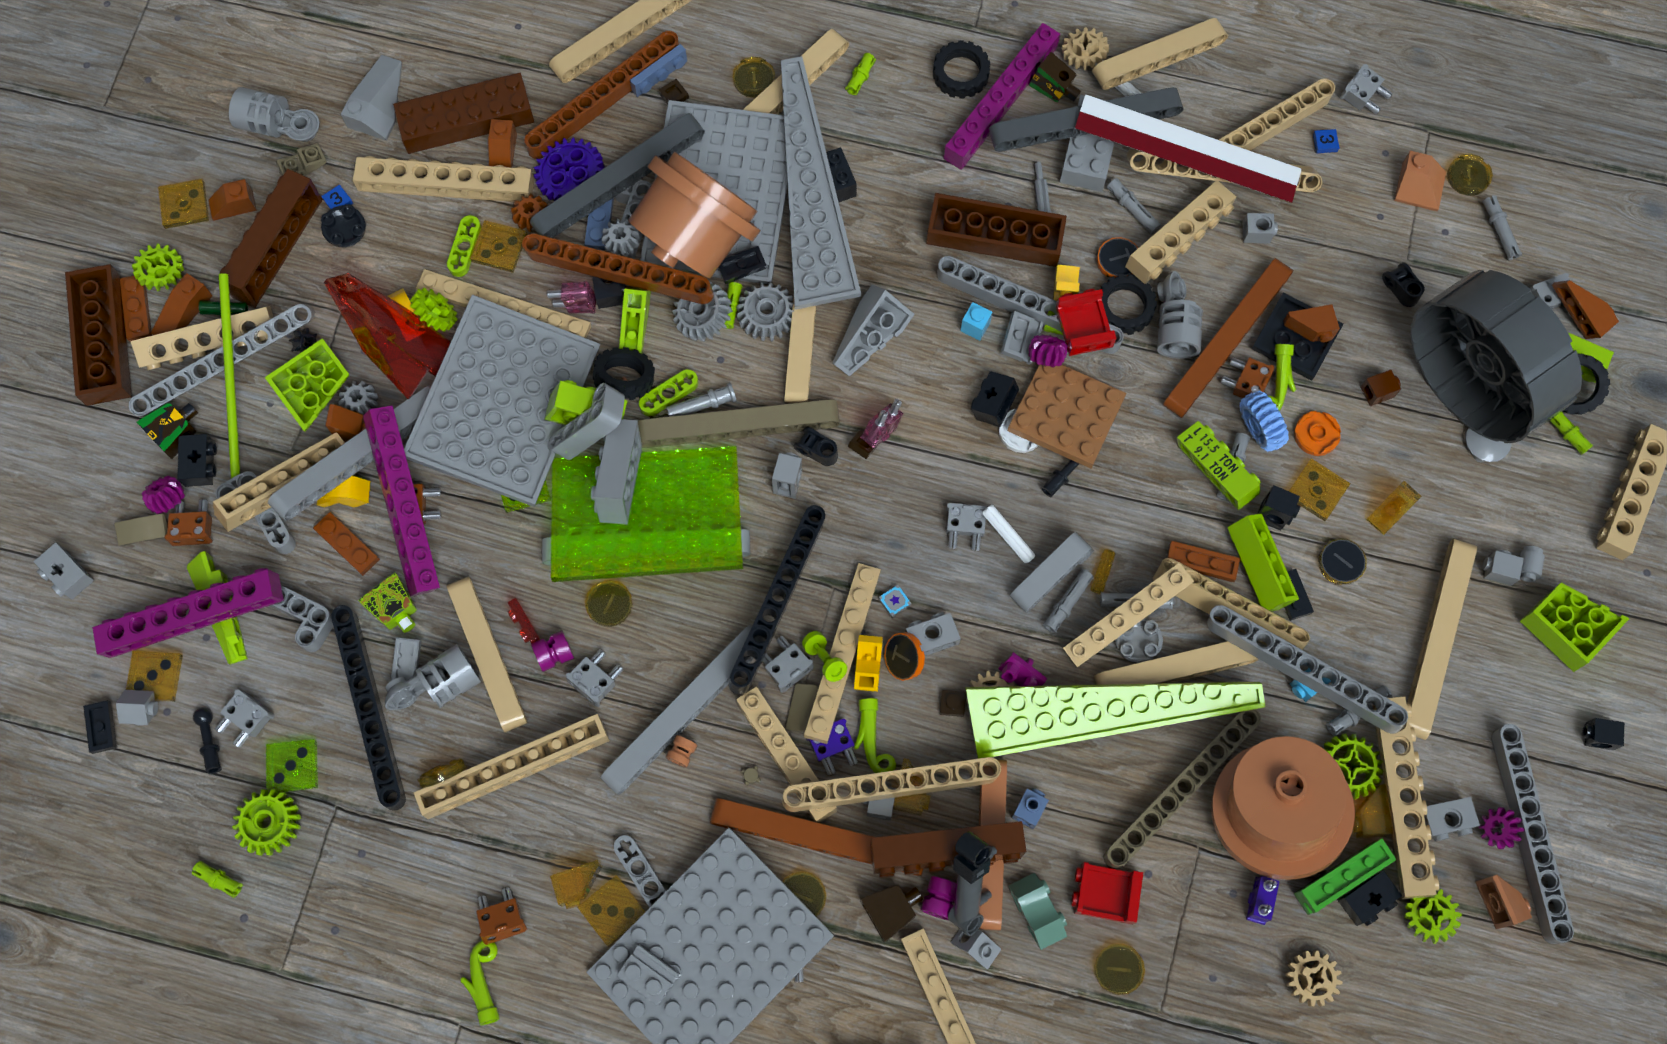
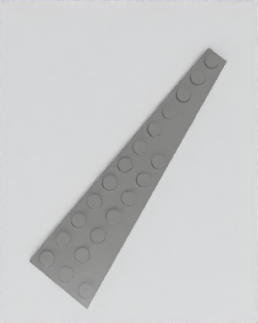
M803 57L781 60L795 310L861 297V291Z

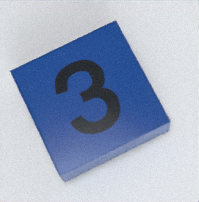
M1336 129L1314 131L1313 139L1316 153L1338 152L1339 142Z
M340 185L321 196L330 210L337 206L353 204Z

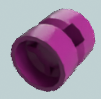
M562 630L550 635L549 640L542 638L531 643L543 672L554 668L556 662L563 664L574 659Z
M931 876L927 887L929 895L924 896L920 911L948 920L949 912L954 906L952 902L955 901L957 884L943 878Z

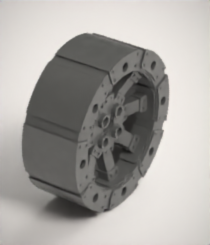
M1494 270L1471 272L1424 304L1414 314L1410 330L1411 343L1423 376L1445 407L1458 417L1463 424L1481 436L1496 442L1515 443L1521 441L1569 407L1577 399L1576 394L1580 392L1582 385V371L1577 351L1573 350L1570 344L1572 339L1553 310L1540 297L1536 298L1531 293V289L1517 279Z

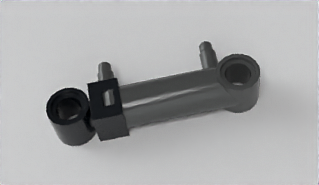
M968 831L959 838L955 846V851L958 855L954 857L953 870L958 873L955 905L949 912L948 920L967 936H971L978 931L984 920V917L979 913L980 906L992 897L990 891L981 892L983 876L989 872L991 858L997 853V849L988 845L972 831Z

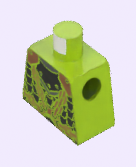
M393 573L358 600L366 610L389 630L398 625L404 633H407L416 625L410 616L417 609L402 580L396 573Z

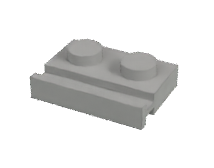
M1017 311L1011 313L1000 353L1018 361L1027 362L1028 365L1032 364L1033 361L1028 356L1029 344H1031L1034 336L1041 335L1044 322H1037L1034 318Z
M637 945L634 952L617 974V977L658 1006L680 974L644 947Z

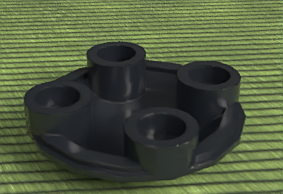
M350 204L334 207L321 217L322 234L327 242L336 247L346 248L353 246L365 234V219Z

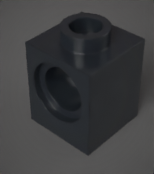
M1594 718L1586 722L1582 730L1585 746L1607 750H1616L1623 747L1625 722Z

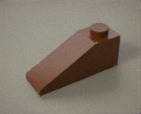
M186 273L172 289L151 331V335L187 327L200 312V300L209 301L213 295L203 283Z
M1567 280L1552 284V287L1585 339L1601 338L1619 322L1614 310L1607 302L1572 281Z

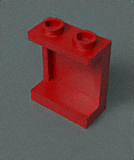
M1088 289L1083 293L1075 295L1068 293L1058 298L1056 311L1065 343L1068 346L1069 356L1112 348L1117 338L1115 331L1110 330L1102 302V289Z
M1083 862L1081 867L1076 868L1075 882H1078L1077 892H1073L1071 906L1075 907L1074 914L1132 925L1137 923L1144 872H1127Z

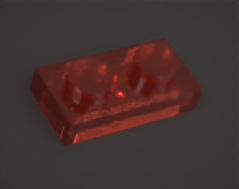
M514 598L507 602L511 610L507 611L514 624L519 622L522 627L519 633L524 642L530 641L533 643L540 640L518 600Z

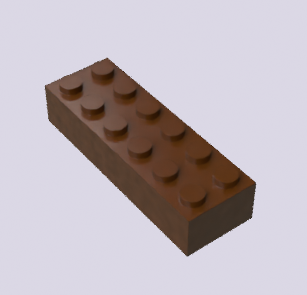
M521 72L393 104L402 142L408 154L489 134L491 119L512 120L515 127L535 123Z
M287 169L284 175L278 179L274 191L268 195L262 210L256 214L250 229L245 231L243 240L238 248L233 250L231 259L220 271V274H228L229 294L233 299L247 302L253 308H256L322 202V198L310 178Z
M935 193L926 244L1056 267L1060 258L1067 216Z
M111 264L65 272L75 396L86 406L131 398L127 339L120 287L121 276Z
M1019 821L871 838L870 848L873 874H879V878L894 876V873L904 871V875L918 874L920 869L929 868V872L944 871L946 866H953L954 857L958 855L955 851L956 843L968 831H972L988 845L997 849V853L991 858L990 866L994 865L993 863L998 860H1003V864L1017 863L1027 852L1023 823Z

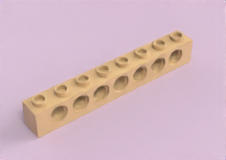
M372 156L357 157L353 175V182L357 190L363 192L514 202V200L521 201V195L525 198H528L530 193L533 195L535 180L532 170L521 166L509 168L503 165H465L459 162H422L415 159L407 161L395 158L378 159Z
M1406 697L1388 698L1402 706L1408 713V720L1398 733L1390 734L1376 727L1380 759L1383 761L1381 766L1382 770H1384L1383 779L1395 858L1397 859L1396 865L1400 892L1402 894L1401 898L1433 897L1436 895V891L1439 890V880L1437 875H1433L1432 865H1435V855L1433 850H1429L1428 840H1431V830L1429 825H1425L1424 815H1427V804L1425 800L1421 799L1420 791H1423L1422 776H1418L1416 766L1420 765L1418 752L1414 751L1413 742L1416 741L1415 729L1410 727L1409 718H1412V709L1410 703H1406ZM1372 704L1373 710H1377L1376 706ZM1389 716V719L1394 718L1398 720L1395 716ZM1395 742L1401 743L1405 749L1404 753H1396L1392 748V744ZM1399 766L1406 768L1408 777H1399L1396 773V768ZM1400 792H1409L1412 796V802L1406 803L1402 801ZM1404 816H1412L1416 821V826L1414 828L1406 826ZM1409 840L1418 842L1420 846L1418 853L1411 852L1408 849L1407 844ZM1413 865H1418L1423 869L1424 875L1422 878H1417L1412 874L1411 868Z
M595 714L460 772L445 781L414 792L422 816L431 819L605 744L610 740L599 715Z

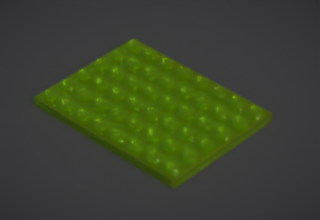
M737 446L641 452L628 525L600 523L598 513L594 512L595 500H591L592 486H596L597 483L595 470L601 464L599 455L574 457L571 460L554 458L552 462L551 518L552 582L743 569Z

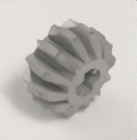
M617 218L616 224L609 222L608 228L603 229L604 236L601 239L607 252L617 255L621 253V256H626V252L633 255V248L639 247L638 240L640 239V234L634 226L630 225L627 219L621 223Z
M363 380L359 385L356 381H352L351 387L344 385L346 392H339L341 400L338 401L340 407L362 415L371 408H378L376 400L379 397L374 392V387L372 385L367 386Z

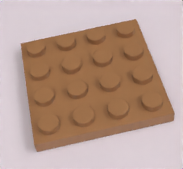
M1039 365L1007 431L1092 469L1127 393L1064 365L1055 367Z

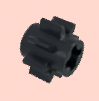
M305 328L302 330V333L299 330L294 331L295 337L289 339V342L293 345L291 351H300L301 353L317 342L315 338L317 333L309 334V328Z

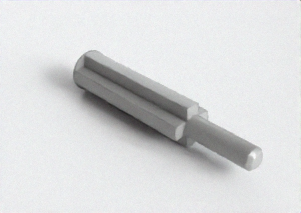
M1036 162L1037 180L1034 185L1038 211L1051 213L1047 180L1043 179L1041 162Z

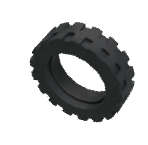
M958 40V43L950 42L948 46H943L940 49V53L937 52L933 64V79H935L936 86L940 87L944 94L948 93L950 97L955 98L957 96L959 99H965L966 96H975V93H980L983 90V86L986 87L990 74V60H988L987 53L982 51V47L979 45L975 46L970 41L966 43L964 40ZM953 58H968L978 66L979 74L970 81H954L945 73L944 65Z
M1119 274L1116 278H1109L1107 283L1104 282L1101 286L1103 291L1102 302L1108 323L1120 328L1123 334L1128 333V335H1132L1136 331L1141 332L1151 322L1157 307V301H1155L1156 294L1152 292V287L1149 283L1144 284L1141 280L1134 277L1135 275L1128 274V276H1124V274ZM1129 290L1142 299L1144 311L1137 318L1122 319L1114 315L1107 304L1109 296L1115 291Z
M614 347L610 351L608 349L604 350L603 354L597 356L594 361L592 379L596 388L600 384L606 383L623 393L625 399L635 400L636 397L642 398L645 393L648 394L653 386L655 367H653L652 360H648V356L644 353L640 354L638 350H629L627 347H623V349ZM617 366L628 367L637 371L641 377L636 380L623 381L611 377L606 371Z
M1578 354L1580 365L1587 367L1594 374L1596 380L1595 390L1585 401L1572 403L1562 411L1567 414L1582 415L1594 411L1598 405L1604 402L1605 396L1609 394L1610 379H1608L1609 373L1607 369L1604 368L1599 360L1585 354Z

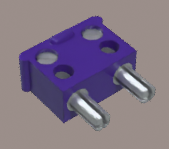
M846 719L834 722L828 744L806 738L810 742L818 762L822 761L828 775H831V772L832 774L836 772L830 760V757L844 752L851 766L858 762L852 750L855 745L846 727ZM844 737L848 743L842 744L840 739ZM823 747L826 752L821 754L818 752V748Z
M1264 876L1255 877L1253 889L1248 898L1249 908L1246 920L1262 925L1272 920L1280 881Z

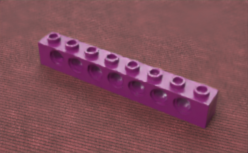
M1044 23L1040 25L946 144L944 160L960 170L964 168L989 136L990 126L1000 122L1029 85L1038 67L1050 52L1054 53L1057 49L1060 38L1059 32Z
M393 405L369 409L363 415L409 596L433 592L440 588Z
M260 568L255 570L254 574L236 576L230 582L215 583L209 589L203 591L194 590L189 592L188 596L170 598L166 601L167 603L149 605L143 611L128 612L119 619L104 620L102 624L92 627L97 655L112 658L282 602L284 598L279 574L268 568ZM255 586V591L251 594V591Z

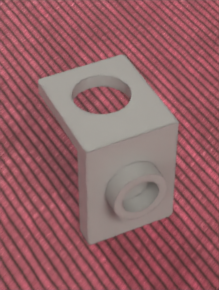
M959 930L951 944L968 953L982 967L988 969L1001 951V948L980 930L971 935L967 942L961 943V938L965 933Z

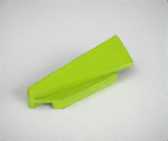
M206 551L200 552L187 565V570L196 590L203 591L209 589L212 584L229 582L226 574L220 569H215L213 557ZM238 617L212 624L228 664L248 659Z

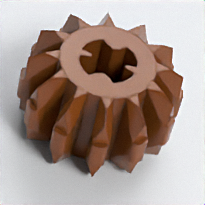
M531 193L528 198L521 195V201L514 200L515 207L511 208L513 222L518 224L521 230L527 228V231L531 232L533 228L530 224L531 218L547 207V203L542 201L540 196L534 198Z

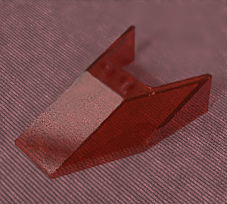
M349 273L325 280V286L362 351L407 399L412 397L427 372L436 377L451 343L448 339L431 326L428 327L425 321H420V317Z

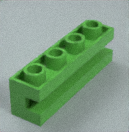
M1382 838L1378 839L1296 891L1294 895L1308 915L1316 913L1397 859Z

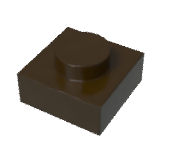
M677 79L659 89V95L667 105L669 100L684 102L689 99V94Z
M861 428L850 441L848 447L867 459L878 447L880 440L877 439L876 442H870L867 438V431Z
M942 690L940 715L964 717L966 692Z

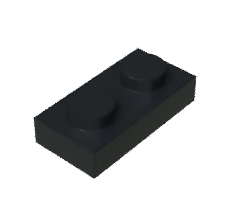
M759 246L725 258L718 268L725 284L767 269V265Z
M1297 569L1287 571L1299 597V600L1284 607L1290 621L1314 612Z
M106 700L83 706L89 753L95 754L116 749L111 702Z

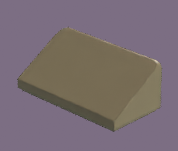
M796 683L785 730L801 734L805 733L819 686Z

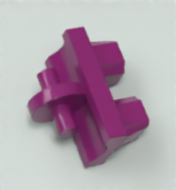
M1014 652L998 668L1002 672L1001 678L1007 683L1014 681L1019 686H1042L1047 680L1044 675L1032 667L1033 659L1028 658L1024 661Z

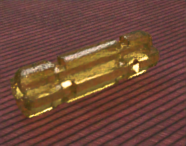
M1104 549L1094 577L1095 580L1091 586L1092 592L1101 594L1104 591L1105 583L1116 555L1114 551Z

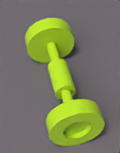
M810 632L802 641L803 649L809 655L819 656L824 663L822 673L828 681L836 682L841 680L847 673V665L841 658H831L825 650L827 641L821 632Z

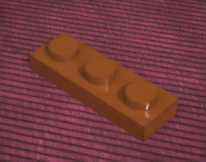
M135 276L120 278L127 340L131 342L152 336L146 285L141 286Z
M331 512L313 527L362 576L380 560Z
M1175 541L1170 542L1167 558L1174 559L1202 575L1233 583L1236 580L1240 558Z

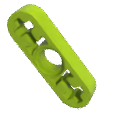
M473 215L465 216L460 221L447 261V267L455 277H462L468 273L481 234V224L478 218ZM471 223H474L475 227H471L469 232L470 236H468V229L466 226H471ZM462 242L470 243L469 249L465 251L458 249ZM460 260L462 266L455 269L454 265H458Z
M683 370L652 389L648 394L646 393L639 400L642 414L645 416H655L666 409L667 406H671L695 391L698 387L696 373L692 370ZM684 378L691 379L692 384L684 383ZM675 383H678V386H681L682 391L679 392L678 387ZM667 388L675 390V395L671 398H665L662 393ZM656 395H659V398L663 403L660 404L659 400H657ZM646 402L653 403L654 408L646 407Z

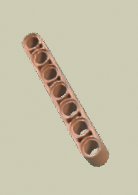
M997 759L1001 765L999 776L993 783L980 785L979 826L1005 823L1007 760ZM983 766V772L986 775H994L992 767ZM998 860L993 863L994 865L990 866L989 872L983 876L981 893L985 891L992 893V897L981 905L979 913L984 917L979 929L1001 931L1004 864L1003 860Z

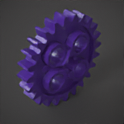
M564 138L563 144L560 145L555 141L554 148L547 146L548 153L541 152L543 159L536 160L539 166L534 167L536 171L534 178L542 195H546L549 201L552 199L556 201L605 168L601 154L596 147H592L590 142L585 144L584 140L580 139L577 143L575 138H572L571 142L568 143Z

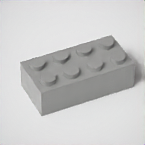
M1080 95L1078 106L1082 105L1084 95ZM1093 134L1071 137L1060 183L1102 192L1114 142Z
M621 419L618 427L603 437L605 444L604 447H600L599 460L601 464L595 470L597 483L596 486H592L591 500H595L594 512L598 513L600 523L628 525L642 452V442L638 420Z

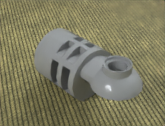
M239 87L233 93L229 105V120L231 125L237 129L275 138L284 134L296 141L305 142L312 140L319 130L320 122L318 116L313 111L308 109L289 110L287 99L283 96Z
M1173 271L1164 281L1159 282L1157 287L1159 299L1164 302L1159 308L1160 328L1158 330L1157 351L1169 358H1191L1197 356L1201 351V316L1203 315V310L1200 306L1196 305V302L1184 300L1187 292L1185 281L1178 272Z
M455 644L439 654L434 660L428 661L423 667L417 668L415 670L417 675L406 681L404 677H398L390 681L385 687L388 692L385 698V706L388 710L407 708L416 701L420 694L427 690L433 701H436L439 708H441L448 701L454 700L459 694H463L481 683V680L458 644ZM448 673L451 678L448 679L446 674Z

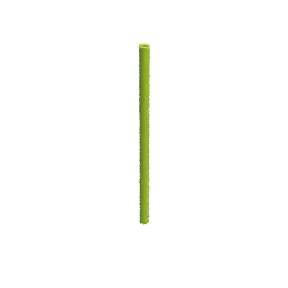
M219 274L230 472L232 479L240 474L229 279L228 274Z

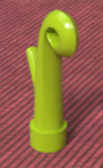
M1275 344V396L1268 397L1276 404L1279 411L1284 404L1287 387L1289 386L1292 392L1296 391L1291 368V356H1293L1294 345Z
M878 699L858 700L859 712H861L860 726L854 749L857 750L861 743H864L867 762L874 773L894 771L896 761L893 756L889 754L876 755ZM882 760H887L889 762V766L887 768H881L879 766V763Z
M483 941L478 942L470 954L472 983L465 977L460 979L475 1002L480 1026L500 1020L481 966V962H489L496 957L497 946L495 943L485 945ZM489 948V954L487 956L480 955L482 949Z

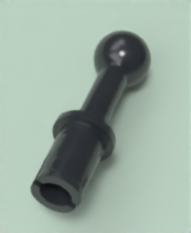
M1070 460L1061 471L1054 470V475L1041 487L1042 491L1048 497H1052L1061 486L1069 482L1067 477L1079 463Z
M201 707L193 713V721L196 725L200 726L203 747L200 748L199 753L203 756L206 773L215 774L222 770L218 755L220 747L213 744L210 729L213 714L210 709Z

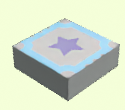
M896 585L878 598L891 618L911 606V602L899 585Z

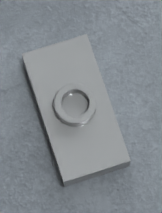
M396 637L391 681L398 677H404L407 681L417 675L415 670L419 666L422 640Z

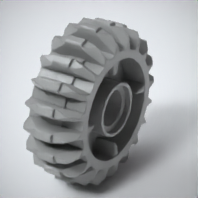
M712 282L710 284L714 297L709 303L699 304L680 299L679 302H674L677 309L672 311L673 315L676 316L673 321L677 325V329L686 338H690L693 341L699 339L705 342L706 338L713 340V334L721 335L720 329L727 328L726 324H724L725 321L731 320L730 316L727 315L733 312L729 306L732 304L731 300L719 285H714ZM706 288L699 289L698 293L704 292Z
M761 282L760 288L752 285V292L745 290V297H740V304L737 305V312H739L737 320L740 321V327L745 328L747 335L752 333L754 340L761 336V341L763 342L766 337H770V340L773 342L775 335L781 339L783 337L782 332L787 334L790 332L792 312L795 311L792 310L794 297L792 295L788 296L789 291L787 289L781 291L780 284L773 288L771 282L768 284V287H764V284ZM766 309L772 311L770 314L762 313V311Z

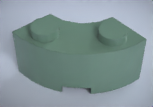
M1033 873L1008 885L1019 912L1023 913L1029 924L1027 926L1029 932L1041 950L1067 937L1064 928L1067 922L1061 912L1057 913L1048 896L1050 889L1044 879L1040 881L1036 874Z

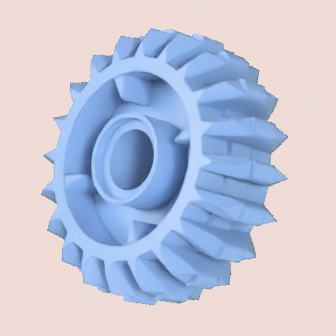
M1262 391L1251 392L1241 399L1240 412L1242 413V418L1256 443L1267 452L1283 447L1289 440V432L1286 429L1287 425L1284 422V418L1276 404L1272 402V399Z

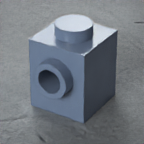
M1026 789L1012 819L1018 822L1022 821L1025 826L1034 829L1049 800L1044 798L1045 794L1037 789Z

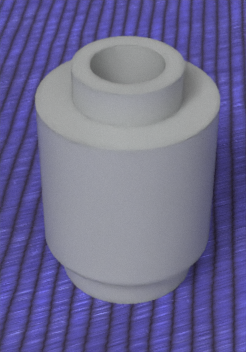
M1525 546L1519 556L1524 558L1520 577L1525 582H1535V580L1540 579L1542 576L1545 555L1543 554V549L1539 547Z

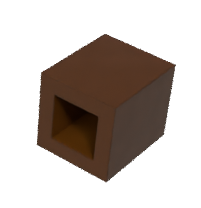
M1388 370L1367 378L1360 388L1371 407L1395 398L1401 390V383L1399 378L1394 376L1392 370Z

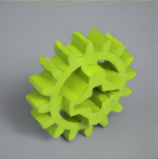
M157 244L154 249L148 245V251L139 250L141 256H134L136 263L132 264L133 274L138 279L141 286L146 285L148 290H151L153 286L157 291H160L162 286L168 290V284L177 285L175 279H182L181 272L184 271L182 258L175 249L170 250L169 245H166L163 249L160 247V244ZM169 259L173 262V266L170 265Z
M426 288L418 289L410 299V302H412L410 307L415 309L413 313L419 315V320L423 321L428 327L432 325L436 331L439 328L442 332H445L446 329L449 331L458 320L455 317L457 312L452 310L454 306L448 304V299L440 293L435 294L433 289L429 291Z
M1442 889L1433 897L1411 898L1410 901L1412 903L1405 905V908L1410 912L1405 913L1404 918L1411 920L1407 928L1414 927L1415 932L1413 935L1415 937L1419 934L1423 935V942L1431 938L1433 944H1436L1439 937L1443 942H1446L1448 935L1453 937L1456 934L1453 928L1461 926V923L1456 921V919H1459L1462 913L1455 912L1459 904H1451L1452 895H1448L1445 898ZM1426 902L1424 904L1425 908L1416 910L1419 903ZM1430 911H1432L1434 916H1437L1436 920H1433V917L1428 915ZM1449 921L1448 926L1440 931L1441 923Z

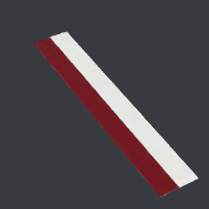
M1089 95L1084 97L1075 125V129L1290 203L1293 202L1302 170L1284 162Z

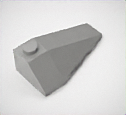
M381 55L350 95L341 112L347 128L387 141L396 123L393 104L398 103L397 94L402 69V62L400 60Z
M871 285L857 306L832 364L846 375H852L870 359L873 353L878 349L882 350L886 346L885 343L893 337L899 336L915 314L885 289Z

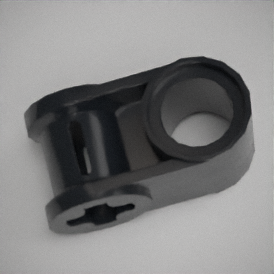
M1405 262L1400 263L1391 272L1386 271L1382 275L1386 287L1393 292L1403 306H1415L1425 291L1423 283Z
M805 427L803 430L804 434L799 442H795L793 445L794 449L824 466L834 465L838 459L836 443L813 428ZM824 450L833 451L831 455L826 456L822 454Z

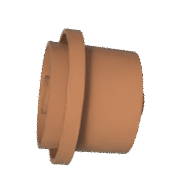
M673 152L667 162L656 155L653 157L647 167L657 174V177L628 220L638 231L656 243L651 253L661 261L674 268L680 260L709 279L741 236L753 242L761 231L751 223L758 212L755 208L676 152Z
M1289 736L1270 738L1243 750L1231 759L1220 773L1212 797V820L1222 845L1241 865L1269 878L1282 880L1300 879L1324 870L1340 856L1349 841L1354 826L1355 807L1353 796L1340 766L1322 747L1302 738Z

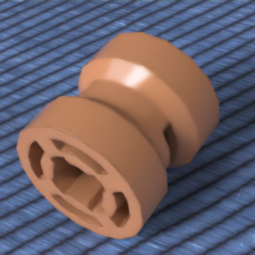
M676 735L673 740L674 746L671 750H668L665 758L687 768L690 763L689 757L691 753L695 752L697 744Z

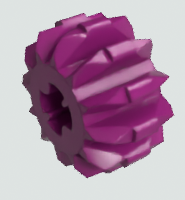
M1041 334L1040 336H1034L1031 340L1028 356L1031 361L1037 362L1038 365H1044L1045 367L1061 366L1067 356L1068 346L1064 340H1060L1058 337Z
M166 476L164 478L159 477L158 480L152 481V484L146 486V490L142 492V499L145 502V506L151 512L161 514L162 512L167 513L170 509H174L176 505L181 504L185 494L183 486L175 477Z
M1498 807L1497 811L1489 809V816L1482 815L1481 819L1486 823L1478 827L1485 830L1481 837L1482 839L1489 838V846L1497 845L1498 849H1504L1505 846L1513 848L1514 841L1522 840L1517 832L1524 831L1523 827H1517V824L1522 819L1520 817L1513 818L1515 813L1513 810L1506 811L1504 807ZM1500 824H1504V828L1501 829L1502 832L1498 831L1501 828Z

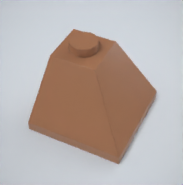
M1410 151L1401 166L1394 201L1438 211L1446 171L1431 155Z
M1498 875L1475 882L1495 929L1516 925L1532 918L1529 902L1523 898L1518 890Z

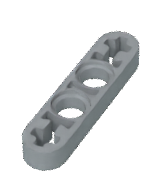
M620 836L614 843V851L650 908L652 906L651 901L658 899L662 893L666 892V889L637 843L630 836ZM623 841L626 843L631 842L632 845L629 846V850L633 855L636 852L639 854V856L631 858L627 863L625 859H629V856L625 851H619L622 848L621 842ZM636 861H642L645 864V870L640 875H635L632 872V865ZM648 882H655L658 885V891L653 896L647 895L644 891L645 885Z

